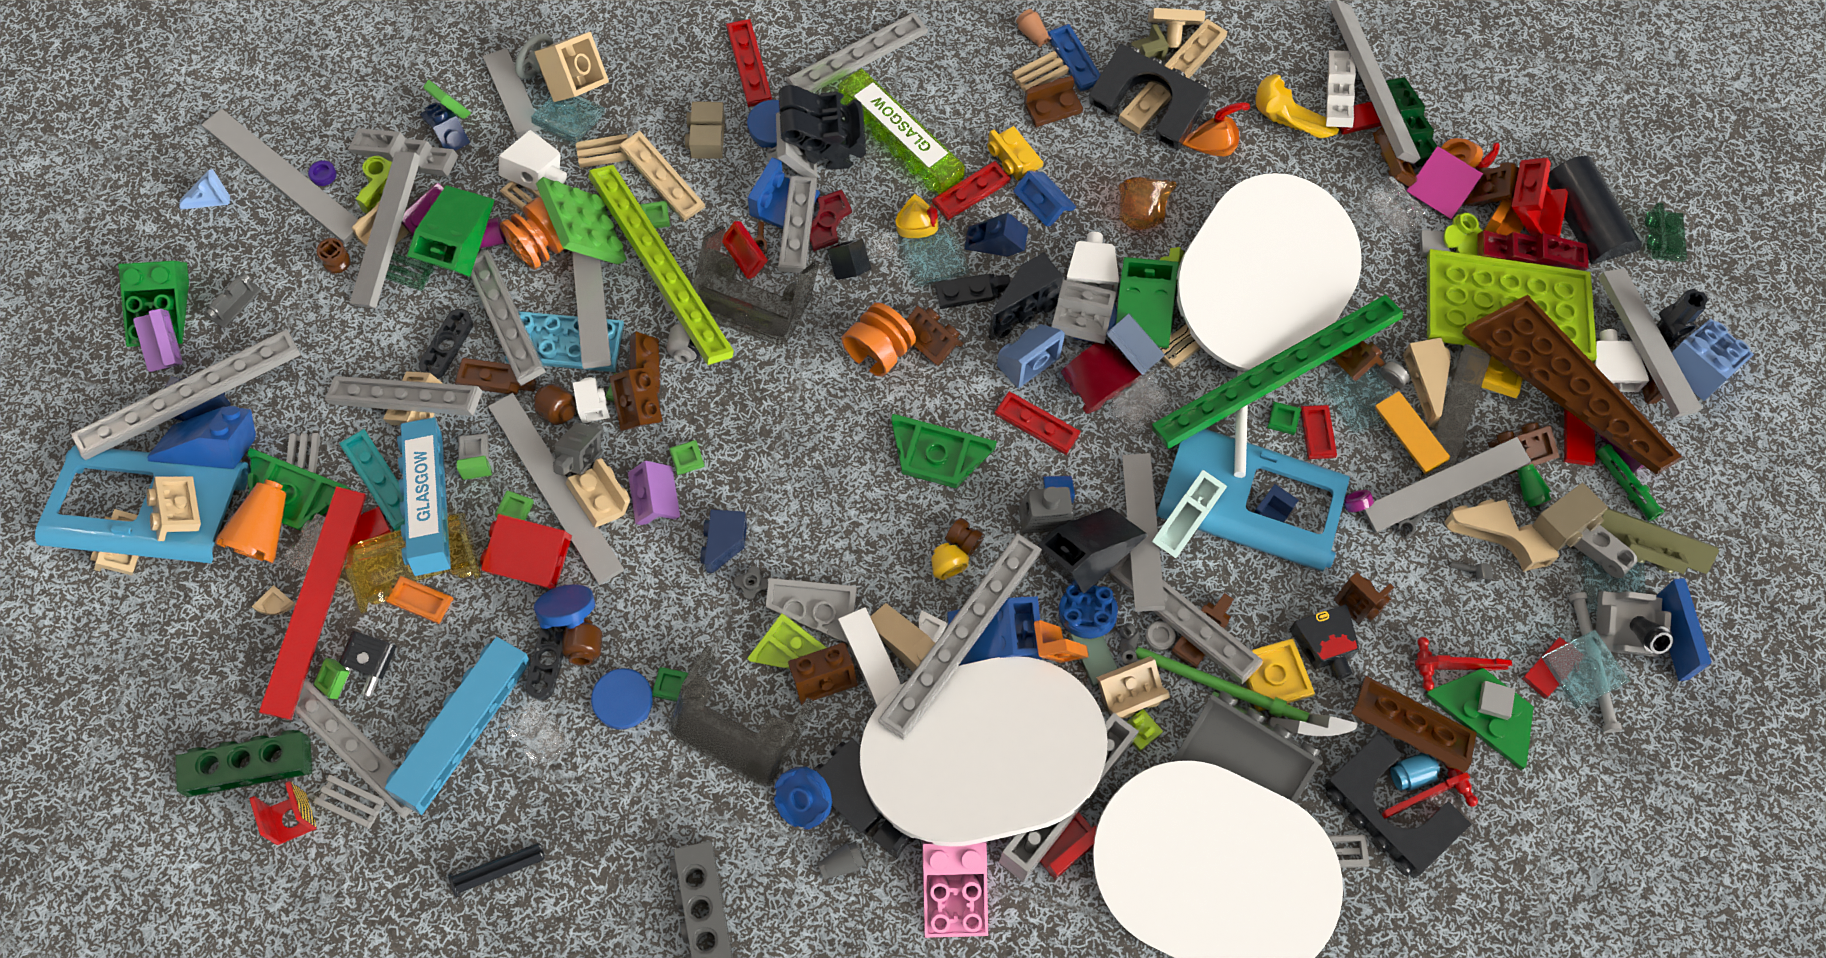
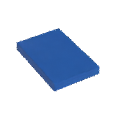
M1685 578L1671 581L1656 597L1662 598L1661 611L1671 612L1670 632L1673 643L1669 651L1678 680L1685 681L1690 680L1705 669L1712 661Z

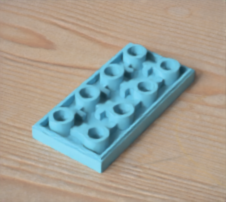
M518 311L543 366L583 369L577 316ZM607 319L611 366L587 368V370L616 371L624 328L623 320Z

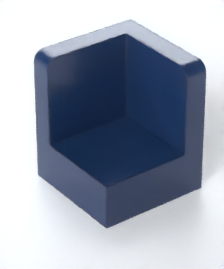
M1274 484L1254 513L1284 523L1299 499Z

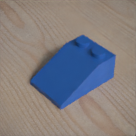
M236 406L221 407L174 424L147 456L148 461L234 469L255 440L256 432L251 409L238 408Z

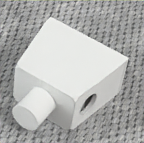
M531 130L499 155V176L532 190H538L536 183L542 177L559 181L562 184L566 180L567 173L560 170L559 151Z
M1099 232L1088 233L1087 242H1076L1066 280L1117 291L1119 275L1115 246L1103 243V235Z
M1614 329L1600 332V341L1596 342L1597 359L1594 362L1595 366L1620 392H1639L1648 383L1649 378L1642 358L1633 341H1618L1617 331Z

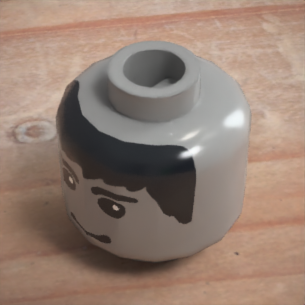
M675 324L670 329L666 347L669 355L675 361L683 364L700 358L701 354L682 324Z

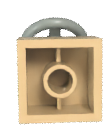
M591 32L573 36L554 43L548 34H537L523 45L515 61L516 74L522 79H530L538 73L542 74L554 102L576 97L609 82ZM542 41L546 42V47L541 49ZM532 49V51H531L530 54L528 55V58L525 59V57L527 56L528 52ZM529 66L532 67L531 70L525 71Z

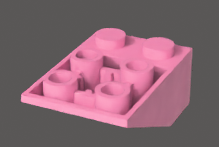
M922 840L925 938L988 936L987 842L950 847L933 845L932 842Z

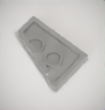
M769 578L765 607L779 615L783 613L797 623L848 644L838 618L855 611L857 586Z

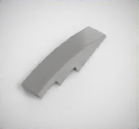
M359 128L348 147V150L354 154L368 158L380 156L391 162L395 152H414L421 156L417 172L448 177L458 158L454 149L435 148L426 140L406 139L401 132Z

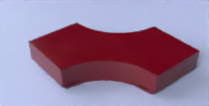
M842 189L818 198L819 212L812 221L809 242L814 252L838 243L837 227L844 217L852 213V208Z

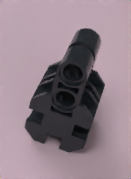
M795 85L783 86L779 90L781 139L788 144L804 149L808 162L816 164L822 158L829 160L826 169H849L853 165L849 158L850 154L858 158L866 155L862 103L853 99L847 105L841 104L840 100L844 95L837 91L817 95Z

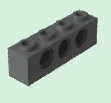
M707 841L673 849L675 858L670 859L672 877L678 878L680 890L675 891V898L678 910L683 909L685 921L680 922L683 941H689L691 953L685 955L686 958H733L712 842ZM693 873H702L704 881L701 885L697 887L688 885V879ZM699 904H707L710 907L708 915L702 919L695 918L693 916L695 907ZM703 936H714L715 945L712 949L708 951L699 949V941Z

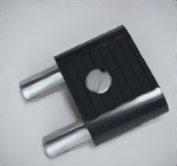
M352 631L339 663L349 672L352 669L369 675L361 695L370 698L378 680H383L397 646Z

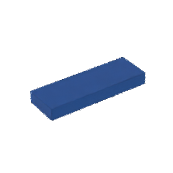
M1070 24L1048 31V35L1051 38L1050 43L1058 56L1063 60V64L1069 68L1068 72L1070 76H1073L1080 92L1093 88L1101 74Z

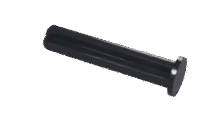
M536 843L456 875L449 873L448 879L454 896L458 898L461 892L543 861L545 853L541 844Z

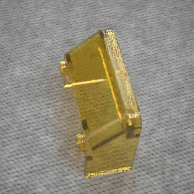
M465 513L448 516L451 569L414 576L410 565L405 566L403 562L402 548L406 547V542L402 538L401 530L352 545L348 551L345 570L361 614L367 612L369 602L371 605H375L388 600V595L392 593L400 576L416 582L450 571L452 575H458L459 578L474 575L475 579L480 578V564Z

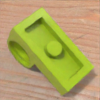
M369 157L362 166L369 184L361 189L355 199L362 212L366 214L376 207L377 203L381 200L392 162L383 157Z

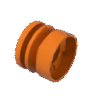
M541 197L535 198L523 207L527 220L514 213L511 215L512 222L505 219L500 223L502 233L512 251L533 270L541 266L540 260L543 262L549 261L550 257L546 247L556 254L564 250Z
M874 302L867 309V312L860 317V322L854 323L841 337L845 350L855 362L860 364L868 355L877 361L869 372L880 377L885 376L897 363V357L903 356L907 349L916 342V336L908 322L894 309L879 302Z

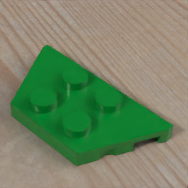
M892 414L891 417L901 473L907 476L957 488L996 448L997 441L896 414Z
M249 448L248 457L251 458V473H248L247 478L249 493L257 483L264 484L265 479L283 485L281 490L286 492L282 524L301 532L328 511L336 487L351 490L346 485L255 449Z
M1482 668L1438 686L1426 693L1425 696L1460 724L1476 732L1478 738L1522 771L1527 766L1534 706L1515 692L1512 714L1508 720L1477 712L1483 682L1488 681L1506 686L1487 670Z

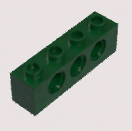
M299 730L283 731L281 736L275 737L255 736L250 738L249 742L243 743L235 741L223 742L219 744V747L211 749L205 747L190 748L187 750V753L176 755L177 792L187 798L312 774L311 739ZM282 750L280 758L275 762H271L273 754ZM250 756L249 763L245 767L240 768L241 761L245 757ZM219 762L216 771L209 774L210 767L214 763Z

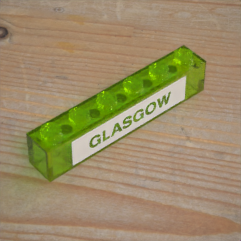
M862 68L838 84V92L844 95L840 103L847 105L853 99L861 101L864 125L866 124L871 129L877 141H884L888 145L891 154L895 158L900 157L906 162L907 169L913 175L918 174L923 179L924 185L928 190H935L940 195L964 179L965 165Z

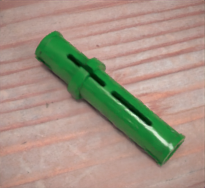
M1611 444L1605 445L1595 453L1628 494L1627 499L1629 502H1634L1649 522L1665 512L1649 493L1650 488L1647 485H1642L1628 465L1612 448ZM1612 462H1615L1617 464V466L1628 478L1627 480L1624 479V477L1620 474V472L1616 469ZM1631 485H1634V487L1637 489V491H1638V492L1642 495V497L1646 500V502H1647L1646 504L1641 500V498H1640V497L1637 495V493L1633 490V488L1631 487Z

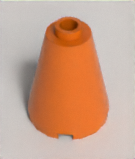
M265 479L264 484L257 483L217 536L215 544L223 548L226 546L231 547L234 550L233 552L260 561L266 560L273 564L276 559L286 492L281 490L283 485Z

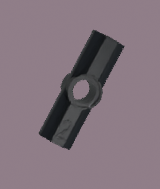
M1695 289L1687 290L1674 304L1667 306L1659 312L1658 315L1661 320L1656 325L1669 348L1678 338L1696 328L1694 321L1706 309V303L1708 302L1704 292H1699Z

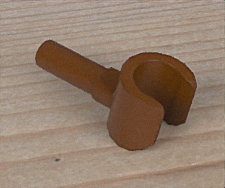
M758 222L757 236L754 238V241L757 245L761 244L764 246V254H766L768 247L764 239V222Z

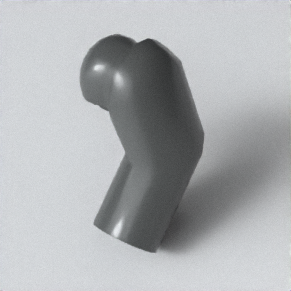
M1126 623L1119 630L1120 635L1123 637L1120 640L1119 649L1123 662L1131 664L1137 659L1136 648L1140 633L1133 624Z

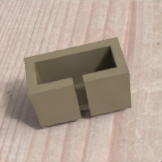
M692 102L691 112H687L686 116L687 128H690V134H685L686 150H690L691 158L723 159L725 127L723 102Z
M1582 482L1543 511L1532 527L1556 551L1566 544L1571 548L1582 539L1583 535L1581 533L1588 529L1592 532L1603 523L1604 519L1601 516L1608 509V506Z

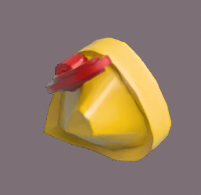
M916 194L906 202L904 207L898 212L895 220L898 234L905 238L928 237L935 234L939 226L938 212L933 207V203H930L929 206Z

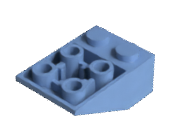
M1709 319L1672 352L1692 391L1703 401L1711 396L1754 355L1745 342L1736 340L1728 333L1727 328L1722 323Z

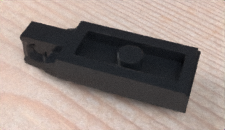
M982 274L935 282L940 309L993 301L994 298L999 297V292L1006 290L1011 280L1009 274L994 276V274Z

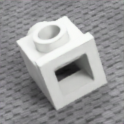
M588 377L573 383L577 410L582 423L610 418L606 406L607 401L604 388H598L595 378Z

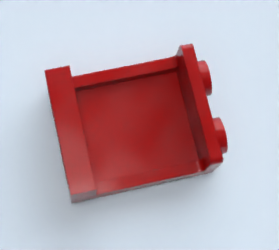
M1548 157L1520 161L1512 202L1513 210L1530 235L1534 237L1542 233L1560 236L1568 192L1566 189L1551 190L1547 185L1551 166Z
M498 514L496 521L494 520L490 526L489 537L491 539L488 548H485L481 555V571L537 585L548 590L556 588L572 535L564 530Z
M1079 812L1040 861L1041 865L1054 880L1093 848L1097 826L1095 825L1092 828Z

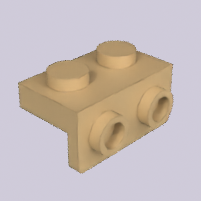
M1151 656L1096 677L1106 710L1111 715L1115 713L1122 719L1131 717L1136 711L1143 708L1156 707L1163 700L1170 698L1169 691L1162 686L1156 661Z

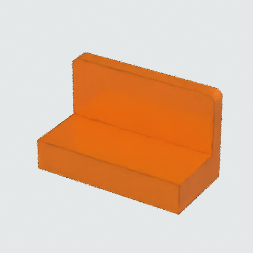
M1513 198L1500 202L1484 230L1506 236L1513 231L1521 232L1524 224L1512 208Z
M1042 620L1034 621L1039 657L1059 663L1089 657L1086 645L1063 639L1061 627Z

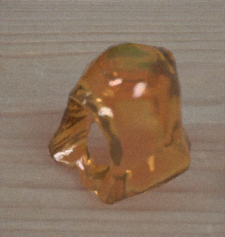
M1145 177L1126 179L1118 185L1120 192L1119 219L1130 229L1138 231L1162 224L1165 221L1168 197L1176 188L1177 183L1167 179L1157 180Z

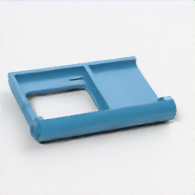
M1204 429L1180 442L1156 516L1167 520L1199 474L1204 470L1225 484L1227 488L1197 530L1322 572L1325 567L1331 568L1336 554L1331 549L1350 476L1247 443L1246 476L1239 478L1234 476L1235 438ZM1264 469L1331 492L1332 499L1323 533L1316 534L1248 511L1246 503L1256 470Z
M75 445L66 454L63 468L37 524L35 541L40 546L212 563L213 546L234 490L246 489L248 473H250L249 464L247 462H239L234 469L151 462L147 458L150 452L112 448L85 460L81 457ZM84 468L153 475L154 477L149 489H152L155 477L193 476L201 525L199 531L167 532L165 541H157L156 531H152L150 528V515L153 513V507L147 505V494L137 518L130 522L58 513L75 473H83Z

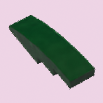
M1405 77L1385 80L1420 156L1415 165L1417 167L1424 166L1437 148V144L1432 139L1434 129L1424 116L1426 106Z

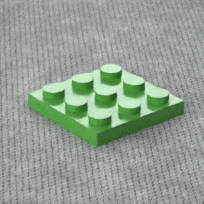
M542 177L536 183L562 248L617 265L627 260L622 249L623 244L615 233L614 224L608 217L604 207L605 203L601 197Z

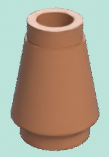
M1028 9L1016 19L1018 29L1038 47L1050 41L1051 38L1038 12Z

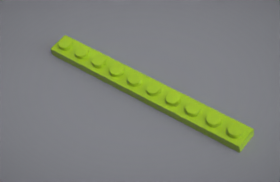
M609 165L589 170V179L706 364L710 365L733 358V348L615 166Z

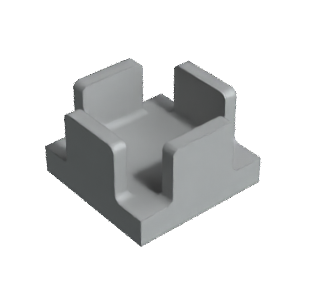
M1598 592L1595 634L1598 650L1658 657L1659 654L1650 653L1645 650L1636 634L1630 629V622L1637 616H1643L1647 620L1670 630L1671 612L1661 611L1662 598H1657L1653 594L1637 592Z

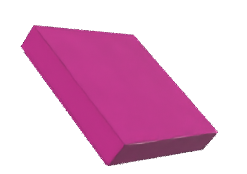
M1437 146L1416 176L1417 182L1409 187L1407 192L1452 219L1479 182L1483 173Z

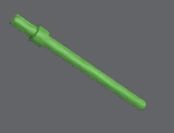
M1138 646L1136 650L1137 659L1141 660L1151 656L1160 668L1270 710L1269 714L1279 718L1285 716L1292 720L1307 722L1310 713L1287 705L1286 700L1278 697L1272 699Z

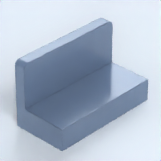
M1130 313L1106 332L1142 375L1165 356L1164 352Z

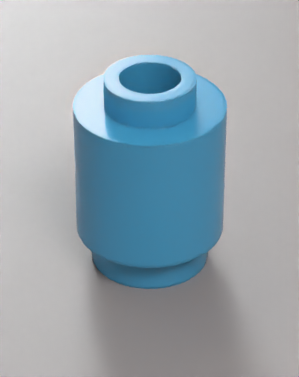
M1425 753L1396 762V765L1390 768L1391 778L1399 791H1412L1434 783L1438 779L1437 774L1440 773L1436 759L1432 756L1429 757Z

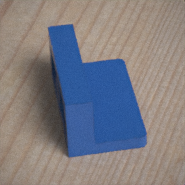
M1028 171L1013 190L1045 226L1054 224L1064 211H1073L1076 208V205L1044 172Z

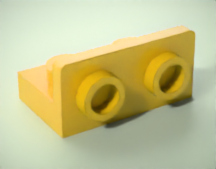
M1014 126L1000 134L995 129L989 131L988 150L992 156L999 157L1002 161V167L1008 175L1012 174L1018 181L1028 171H1036L1043 167V161Z

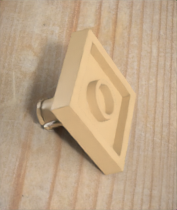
M1153 8L1148 12V23L1168 25V48L1180 49L1182 47L1181 40L1184 25H1199L1205 21V11Z

